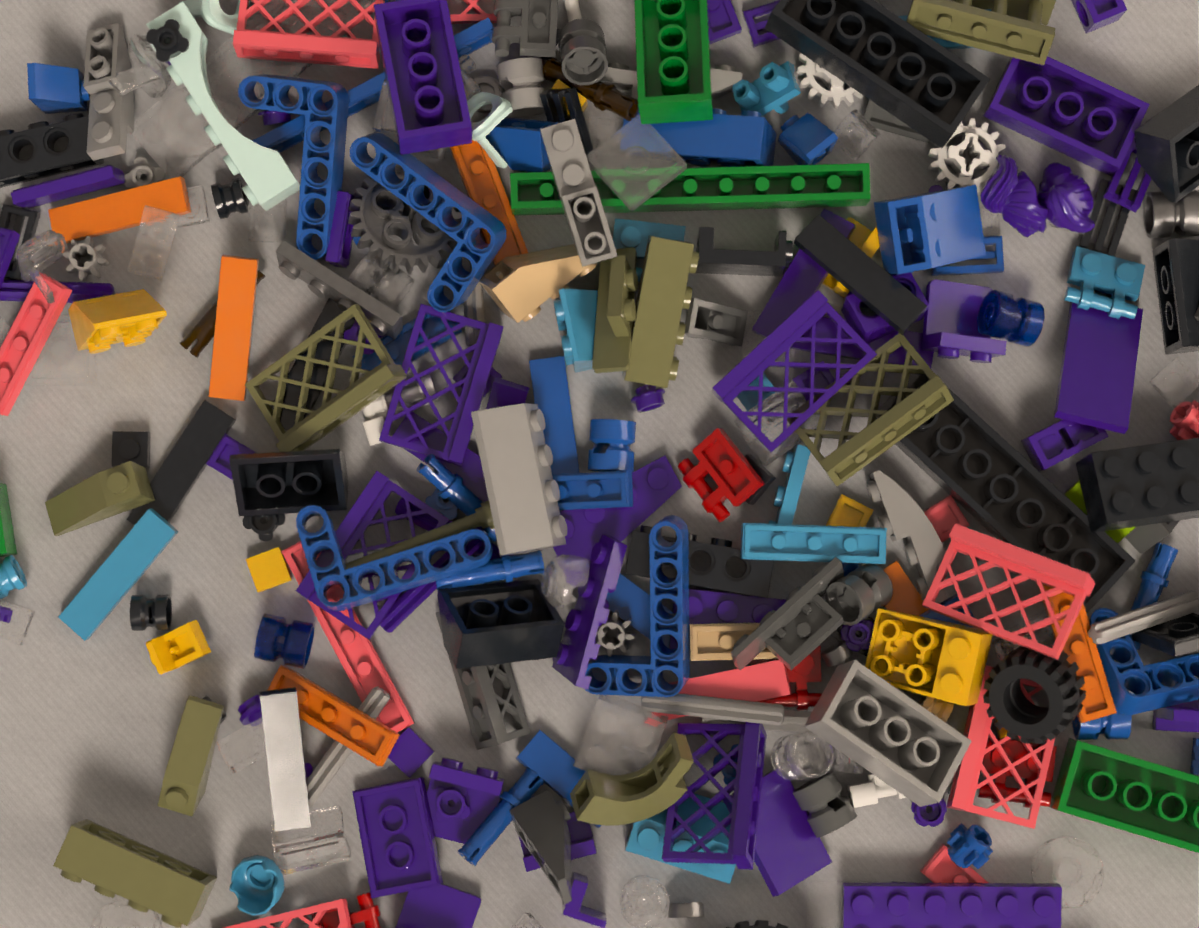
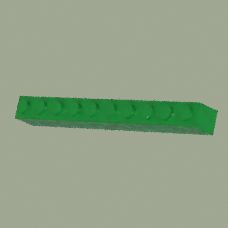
M870 163L591 171L604 213L866 206L871 199ZM552 172L510 173L511 210L514 216L564 214Z

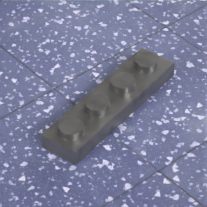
M283 241L276 250L279 269L283 274L293 280L301 279L308 284V288L318 297L325 299L327 296L337 302V306L342 312L353 304H359L376 334L380 336L386 334L395 340L403 330L402 316L291 244Z

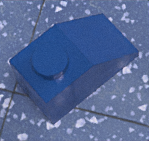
M27 63L29 100L45 114L87 111V101H90V94L83 87L84 74L79 69Z
M807 112L801 118L797 114L792 116L780 127L783 132L780 134L778 142L797 165H816L832 152L838 137L833 131Z
M505 117L485 137L512 170L526 171V173L547 172L550 170V163L540 129L558 124V122Z

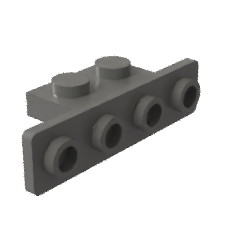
M835 557L831 562L821 564L815 570L809 582L803 587L799 586L792 590L786 602L777 611L772 610L762 618L759 627L750 635L742 636L735 643L731 652L734 665L739 670H742L761 651L768 648L792 671L844 623L843 617L821 597L826 593V589L830 584L844 576L842 562Z

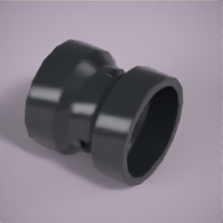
M132 595L130 601V625L132 631H144L147 627H155L157 630H170L172 623L170 595H157L154 599H148L145 595Z

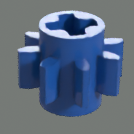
M961 823L950 833L951 837L947 840V844L950 845L948 854L959 867L968 868L973 864L975 868L980 869L990 859L989 855L993 852L990 848L992 840L988 832L981 826L972 825L967 829Z

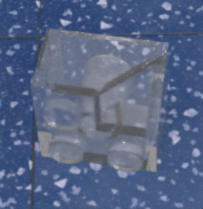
M599 695L574 766L585 771L589 769L610 775H624L642 769L654 759L669 717L657 712L643 710L642 706L613 695Z

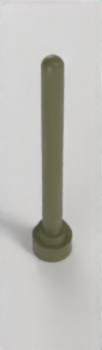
M489 500L480 503L481 507L475 509L476 513L348 562L346 563V568L349 569L458 533L473 530L482 526V529L488 527L491 530L495 529Z

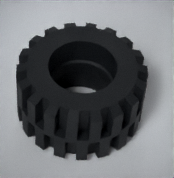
M1019 646L1014 651L1012 650L989 673L990 677L984 684V688L988 690L983 695L984 703L990 704V707L986 710L989 717L995 716L997 719L994 725L999 730L1004 727L1008 731L1006 736L1012 739L1020 736L1022 743L1029 744L1034 739L1036 744L1044 743L1047 739L1051 741L1056 738L1076 718L1083 707L1081 702L1085 699L1086 691L1080 688L1085 684L1083 676H1077L1076 674L1080 669L1075 662L1070 664L1066 660L1069 655L1064 651L1061 652L1059 659L1055 660L1023 646ZM1020 679H1029L1038 683L1047 693L1049 707H1040L1031 703L1021 690Z

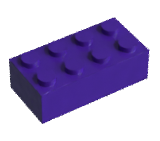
M400 0L375 4V24L400 155L472 143V125L447 0Z
M1048 56L1044 65L1010 57L983 116L1112 176L1120 169L1135 137V130L1139 128L1150 104Z

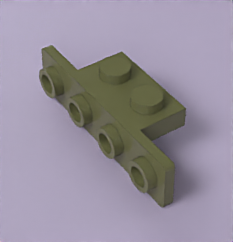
M634 247L616 249L617 257L600 262L592 364L595 373L627 371L630 368L633 321L636 320L634 295L635 291L638 290V276L636 272L637 252Z

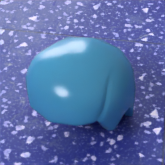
M254 855L244 858L233 869L229 890L236 894L238 898L237 908L240 911L252 916L266 914L281 899L285 888L284 877L273 860L265 856Z

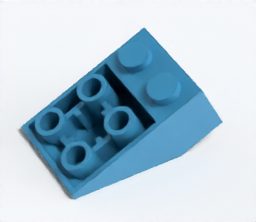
M560 289V299L553 302L559 331L566 330L567 335L561 336L566 366L573 364L575 373L593 369L598 290Z

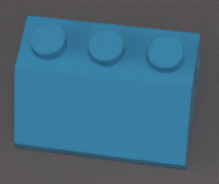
M694 793L703 804L711 799ZM689 797L678 806L677 814L685 821L699 809V806ZM719 802L710 810L719 822L730 814L724 802ZM668 808L655 816L632 823L625 845L626 851L730 884L736 864L663 861L662 851ZM705 814L690 829L701 839L716 825ZM676 820V827H675V828H677V827L680 825V824L677 822V820ZM729 825V826H728L727 828H725V829L730 833V825ZM685 831L674 840L673 851L685 852L696 842ZM721 832L706 846L713 853H727L729 840Z

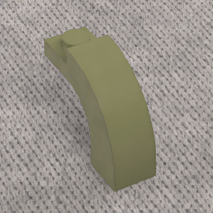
M673 732L655 758L638 771L624 775H610L587 769L570 793L576 819L596 825H625L655 816L677 802L688 790L683 776L690 770L694 762L686 735Z

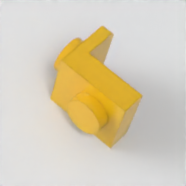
M197 620L188 622L146 642L150 659L160 675L183 667L211 653Z

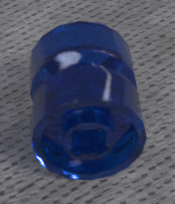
M991 290L980 305L977 328L982 335L999 340L1005 338L1010 343L1029 347L1036 342L1042 331L1045 319L1044 308L1039 302L1023 297L1017 298L1014 301L1012 294Z
M264 613L257 633L254 658L270 662H276L281 658L284 665L305 669L312 649L315 624L300 620H294L288 624L285 617ZM280 636L285 637L284 644L278 642Z

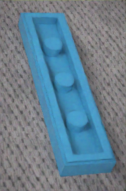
M152 508L148 509L58 618L84 641L88 640L179 531Z
M742 523L740 559L831 562L837 557L842 563L886 564L887 528Z

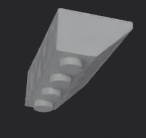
M522 403L471 412L500 556L524 554L566 545L567 524L559 511L560 490L557 482L552 477L550 465L553 463V456L550 447L545 443L543 430H545L546 423L542 411L538 409V404Z

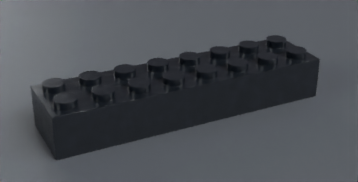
M911 373L907 388L918 389L927 383L929 379L925 374ZM948 388L954 401L895 445L997 539L1089 573L1095 585L1090 597L1086 596L1083 602L1086 613H1088L1136 560L1104 531L1091 533L1088 516ZM890 395L878 410L889 411L896 405L898 396Z

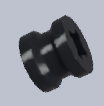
M240 178L232 179L230 184L224 186L219 183L211 185L214 203L220 219L228 218L230 213L234 212L241 214L249 212L247 198L242 190L243 185Z

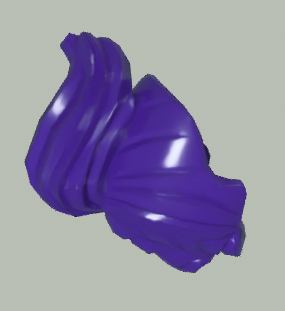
M999 154L996 157L999 164L998 169L989 178L980 193L983 206L992 213H1002L1003 220L1013 228H1016L1024 237H1029L1038 231L1044 233L1047 228L1046 217L1048 208L1039 205L1035 185L1025 171L1022 170L1018 173V166L1012 157Z
M1058 162L1049 164L1044 169L1043 180L1039 183L1040 191L1037 196L1039 198V205L1048 208L1046 219L1059 228H1066L1079 233L1091 231L1095 227V223L1088 217L1093 209V197L1088 183L1079 175L1073 174L1068 166Z

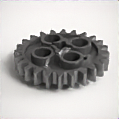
M401 167L400 172L395 171L399 179L403 180L405 175ZM367 177L363 179L362 188H356L354 193L355 199L351 200L349 210L352 212L349 215L348 223L354 225L351 237H361L357 248H370L367 255L368 260L379 256L381 258L379 267L382 268L387 262L393 263L392 269L396 273L400 265H403L408 275H411L416 265L422 273H426L428 262L435 268H438L442 260L441 258L448 259L458 243L456 240L374 179L371 180ZM425 185L423 193L432 202L433 192ZM378 204L387 205L391 210H383L378 207ZM453 206L452 216L457 222L461 223L462 214L459 213L458 208ZM423 227L432 228L436 233H428L423 230ZM389 235L399 236L403 241H394Z

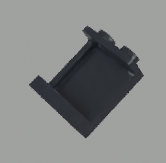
M699 227L696 242L699 260L696 273L780 277L784 268L789 267V262H792L793 241L786 240L787 231H779L774 241V251L713 249L714 227Z

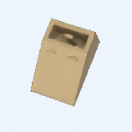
M575 244L505 257L486 272L479 282L504 314L517 323L521 320L526 322L540 312L541 308L539 306L550 297L551 299L559 297L560 289H568L569 285L567 283L577 275L582 277L596 267L597 263L582 267Z

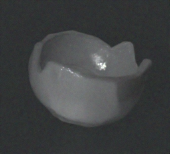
M570 554L555 556L548 563L542 576V593L546 601L559 609H563L566 604L576 602L577 599L572 595V591L575 587L586 585L590 569L589 560L585 557Z

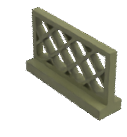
M353 304L247 382L245 386L279 440L275 444L280 452L307 450L408 376L401 365L394 363L359 304ZM353 317L360 326L358 341L342 338L345 323ZM333 331H335V336H330V335H329V334H331ZM366 337L369 340L370 344L365 343ZM322 339L333 341L330 361L315 358L317 343ZM341 343L357 346L353 366L338 363ZM364 348L374 349L382 363L372 370L361 368ZM308 350L307 356H303L302 354ZM295 359L306 361L302 381L288 378L290 363ZM314 363L329 366L325 386L310 383ZM337 368L352 371L350 385L345 390L333 388ZM280 371V376H276L275 374ZM360 373L365 374L363 377L359 379ZM268 379L279 381L275 401L266 399L259 388ZM287 383L301 386L298 406L283 403ZM309 388L324 391L322 406L317 410L306 408ZM332 393L338 394L331 399ZM282 408L297 411L295 424L288 431H285L280 423ZM305 413L310 414L309 416L304 418Z
M900 333L874 351L877 355L837 392L849 393L846 408L830 407V398L814 413L820 414L817 430L802 429L800 426L795 431L837 487L954 401L945 383L932 371L905 336ZM902 346L907 352L905 364H888L889 355ZM867 371L878 372L875 386H858L860 376ZM886 372L902 373L900 388L883 387ZM910 373L925 374L929 379L927 383L918 389L907 388ZM835 381L824 389H830L835 384ZM816 394L814 396L813 403H815L823 394ZM856 394H873L870 410L853 409ZM881 395L898 396L896 405L889 411L878 410ZM809 400L792 413H804L809 408ZM828 415L844 416L841 431L825 430ZM852 417H868L866 428L860 432H849ZM787 418V421L791 425L797 418ZM809 437H815L814 443ZM822 439H839L837 449L824 458L820 453Z

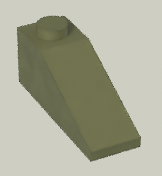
M129 461L96 473L46 501L45 505L54 536H60L155 501L146 468L133 461Z
M191 695L187 698L164 774L158 801L159 807L193 816L205 794L224 705Z

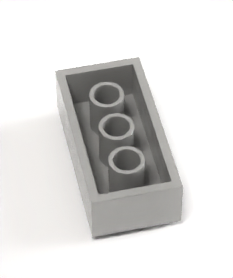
M857 660L837 666L804 725L805 728L920 807L940 803L972 742Z

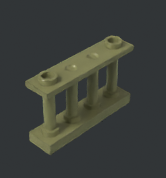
M912 0L906 22L928 36L1044 65L1055 36V28L1047 25L1056 0Z

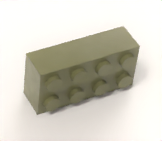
M648 236L636 300V320L633 321L630 368L627 371H623L625 381L668 388L669 380H676L679 360L677 357H673L676 344H683L686 324L680 321L682 309L689 310L693 288L687 286L689 273L696 274L699 260V252L693 251V243Z
M88 819L71 825L53 865L62 870L60 874L62 877L77 883H81L82 879L95 885L94 890L110 898H114L117 894L128 899L127 905L144 913H148L149 909L162 915L161 920L178 928H181L182 924L188 926L200 917L217 879L214 875Z

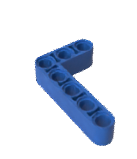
M271 74L248 76L242 80L238 88L239 98L245 106L253 109L305 115L296 246L298 250L314 260L325 257L330 241L337 193L342 191L349 105L348 93L341 84L335 82ZM257 82L261 83L265 90L262 100H259L254 92ZM291 86L295 87L299 93V100L296 105L288 97ZM325 90L329 91L333 96L334 102L330 109L322 101ZM323 126L331 134V140L328 145L320 139L319 133ZM320 162L328 169L326 180L321 179L317 173V166ZM317 198L322 200L325 205L323 216L319 215L315 210L314 203ZM313 234H317L322 240L323 246L321 251L314 248L312 244Z
M372 133L356 139L350 147L352 162L458 242L430 285L427 299L429 304L439 312H447L463 304L506 240L504 224L412 154L400 155L399 145L386 135ZM368 143L372 144L376 150L375 159L368 155ZM396 164L400 165L404 170L405 177L403 180L399 179L395 173ZM425 185L433 192L432 202L423 193ZM453 206L458 208L462 214L461 223L457 222L452 216ZM481 228L489 232L491 236L490 244L482 240L480 236ZM463 257L471 262L472 272H468L463 268ZM444 285L452 290L454 294L453 301L445 296Z
M310 505L301 509L296 518V527L320 602L328 609L336 612L481 567L488 563L493 553L492 544L488 536L484 532L474 529L347 569L333 522L326 511L319 506ZM313 516L322 517L324 522L322 528L314 533L307 532L306 523L309 518ZM472 540H480L485 543V550L478 557H471L466 554V546ZM323 550H330L334 553L333 562L327 567H319L316 564L317 555ZM438 551H445L450 554V561L443 568H435L431 565V558ZM403 562L413 563L415 565V572L412 577L403 580L396 576V570ZM369 573H375L380 576L377 588L371 591L362 589L361 582L364 576ZM335 584L343 585L345 593L342 599L337 602L328 601V589Z
M670 515L664 517L650 531L651 656L611 655L609 657L608 655H598L596 660L591 659L585 674L592 677L589 689H585L589 693L598 695L672 697L678 694L688 681L690 674L689 531L687 524L679 516ZM663 526H669L675 530L677 534L676 542H668L663 538L661 534ZM669 562L673 564L677 569V577L669 578L664 575L661 568L662 563ZM669 598L675 601L678 608L677 613L672 614L665 611L662 606V599ZM664 634L674 636L678 642V648L670 649L666 647L662 636ZM594 667L603 669L607 675V681L597 680L593 675L592 669ZM631 668L638 670L642 675V682L636 683L630 680L627 670ZM663 670L673 671L678 677V683L670 684L666 682L663 678Z
M1099 608L1089 618L1090 626L1093 623L1119 614L1109 608ZM1130 635L1103 644H1096L1116 711L1119 713L1135 715L1199 699V653L1144 666Z

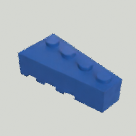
M713 108V120L642 125L638 111L636 117L632 118L631 121L623 119L620 151L628 158L675 163L678 156L683 157L682 161L684 163L703 167L710 165L711 161H717L718 165L724 167H745V165L773 166L777 133L767 119L762 117L760 112L744 110L740 112V115H726L727 111Z

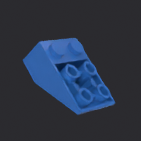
M976 185L873 202L883 269L889 274H903L986 255Z

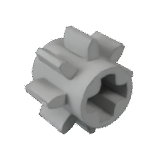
M90 236L85 238L84 243H78L72 239L71 244L73 247L70 252L62 253L71 263L65 270L70 274L79 270L78 277L82 282L86 281L87 275L92 274L100 279L101 274L99 270L102 265H109V262L101 256L105 252L106 247L100 244L93 248L94 242ZM87 254L93 256L92 261H86L85 264L79 262L80 257H86Z
M615 610L612 618L607 619L606 624H602L601 628L598 627L596 634L598 635L596 644L607 648L609 657L613 654L614 649L618 647L622 652L626 653L628 646L624 640H632L636 637L635 633L628 632V626L632 619L629 618L623 621L619 618L618 610ZM607 626L611 629L616 627L620 629L621 633L618 635V640L615 637L610 639L606 637L605 634L609 630Z

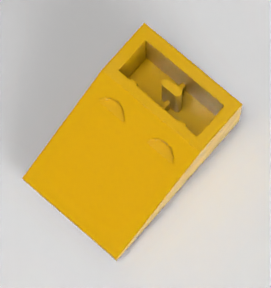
M144 289L76 301L68 309L78 351L88 349L90 354L110 350L111 344L124 342L125 347L143 344L146 342L145 338L151 336L152 332L158 328V325L167 316L166 310Z
M878 608L865 667L895 688L962 706H970L978 703L993 635L980 629Z

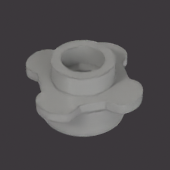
M137 157L133 161L134 167L130 173L124 175L126 183L123 184L127 188H136L163 181L165 171L161 167H154L149 164L145 157ZM143 174L147 175L145 181L141 180Z

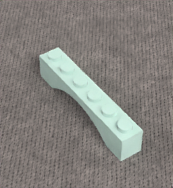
M182 1L147 23L146 25L149 29L156 30L164 26L165 22L169 19L176 20L179 23V31L189 41V48L186 52H181L178 56L170 58L171 65L166 69L177 86L184 83L190 93L185 99L195 115L198 116L203 113L209 123L204 129L213 144L217 146L221 143L227 151L228 155L224 156L223 160L234 176L240 173L247 185L242 187V190L251 204L254 206L259 203L267 211L299 191L300 184L278 151L263 147L244 137L222 116L212 96L207 78L206 54L208 39L185 3ZM166 38L164 42L169 44L171 39Z

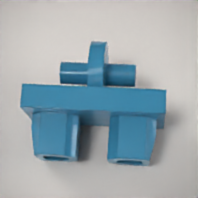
M789 61L780 66L771 62L762 68L759 73L760 78L750 83L743 79L734 84L732 90L740 110L760 112L762 116L773 109L779 114L788 111V101L801 93L795 79L794 65Z

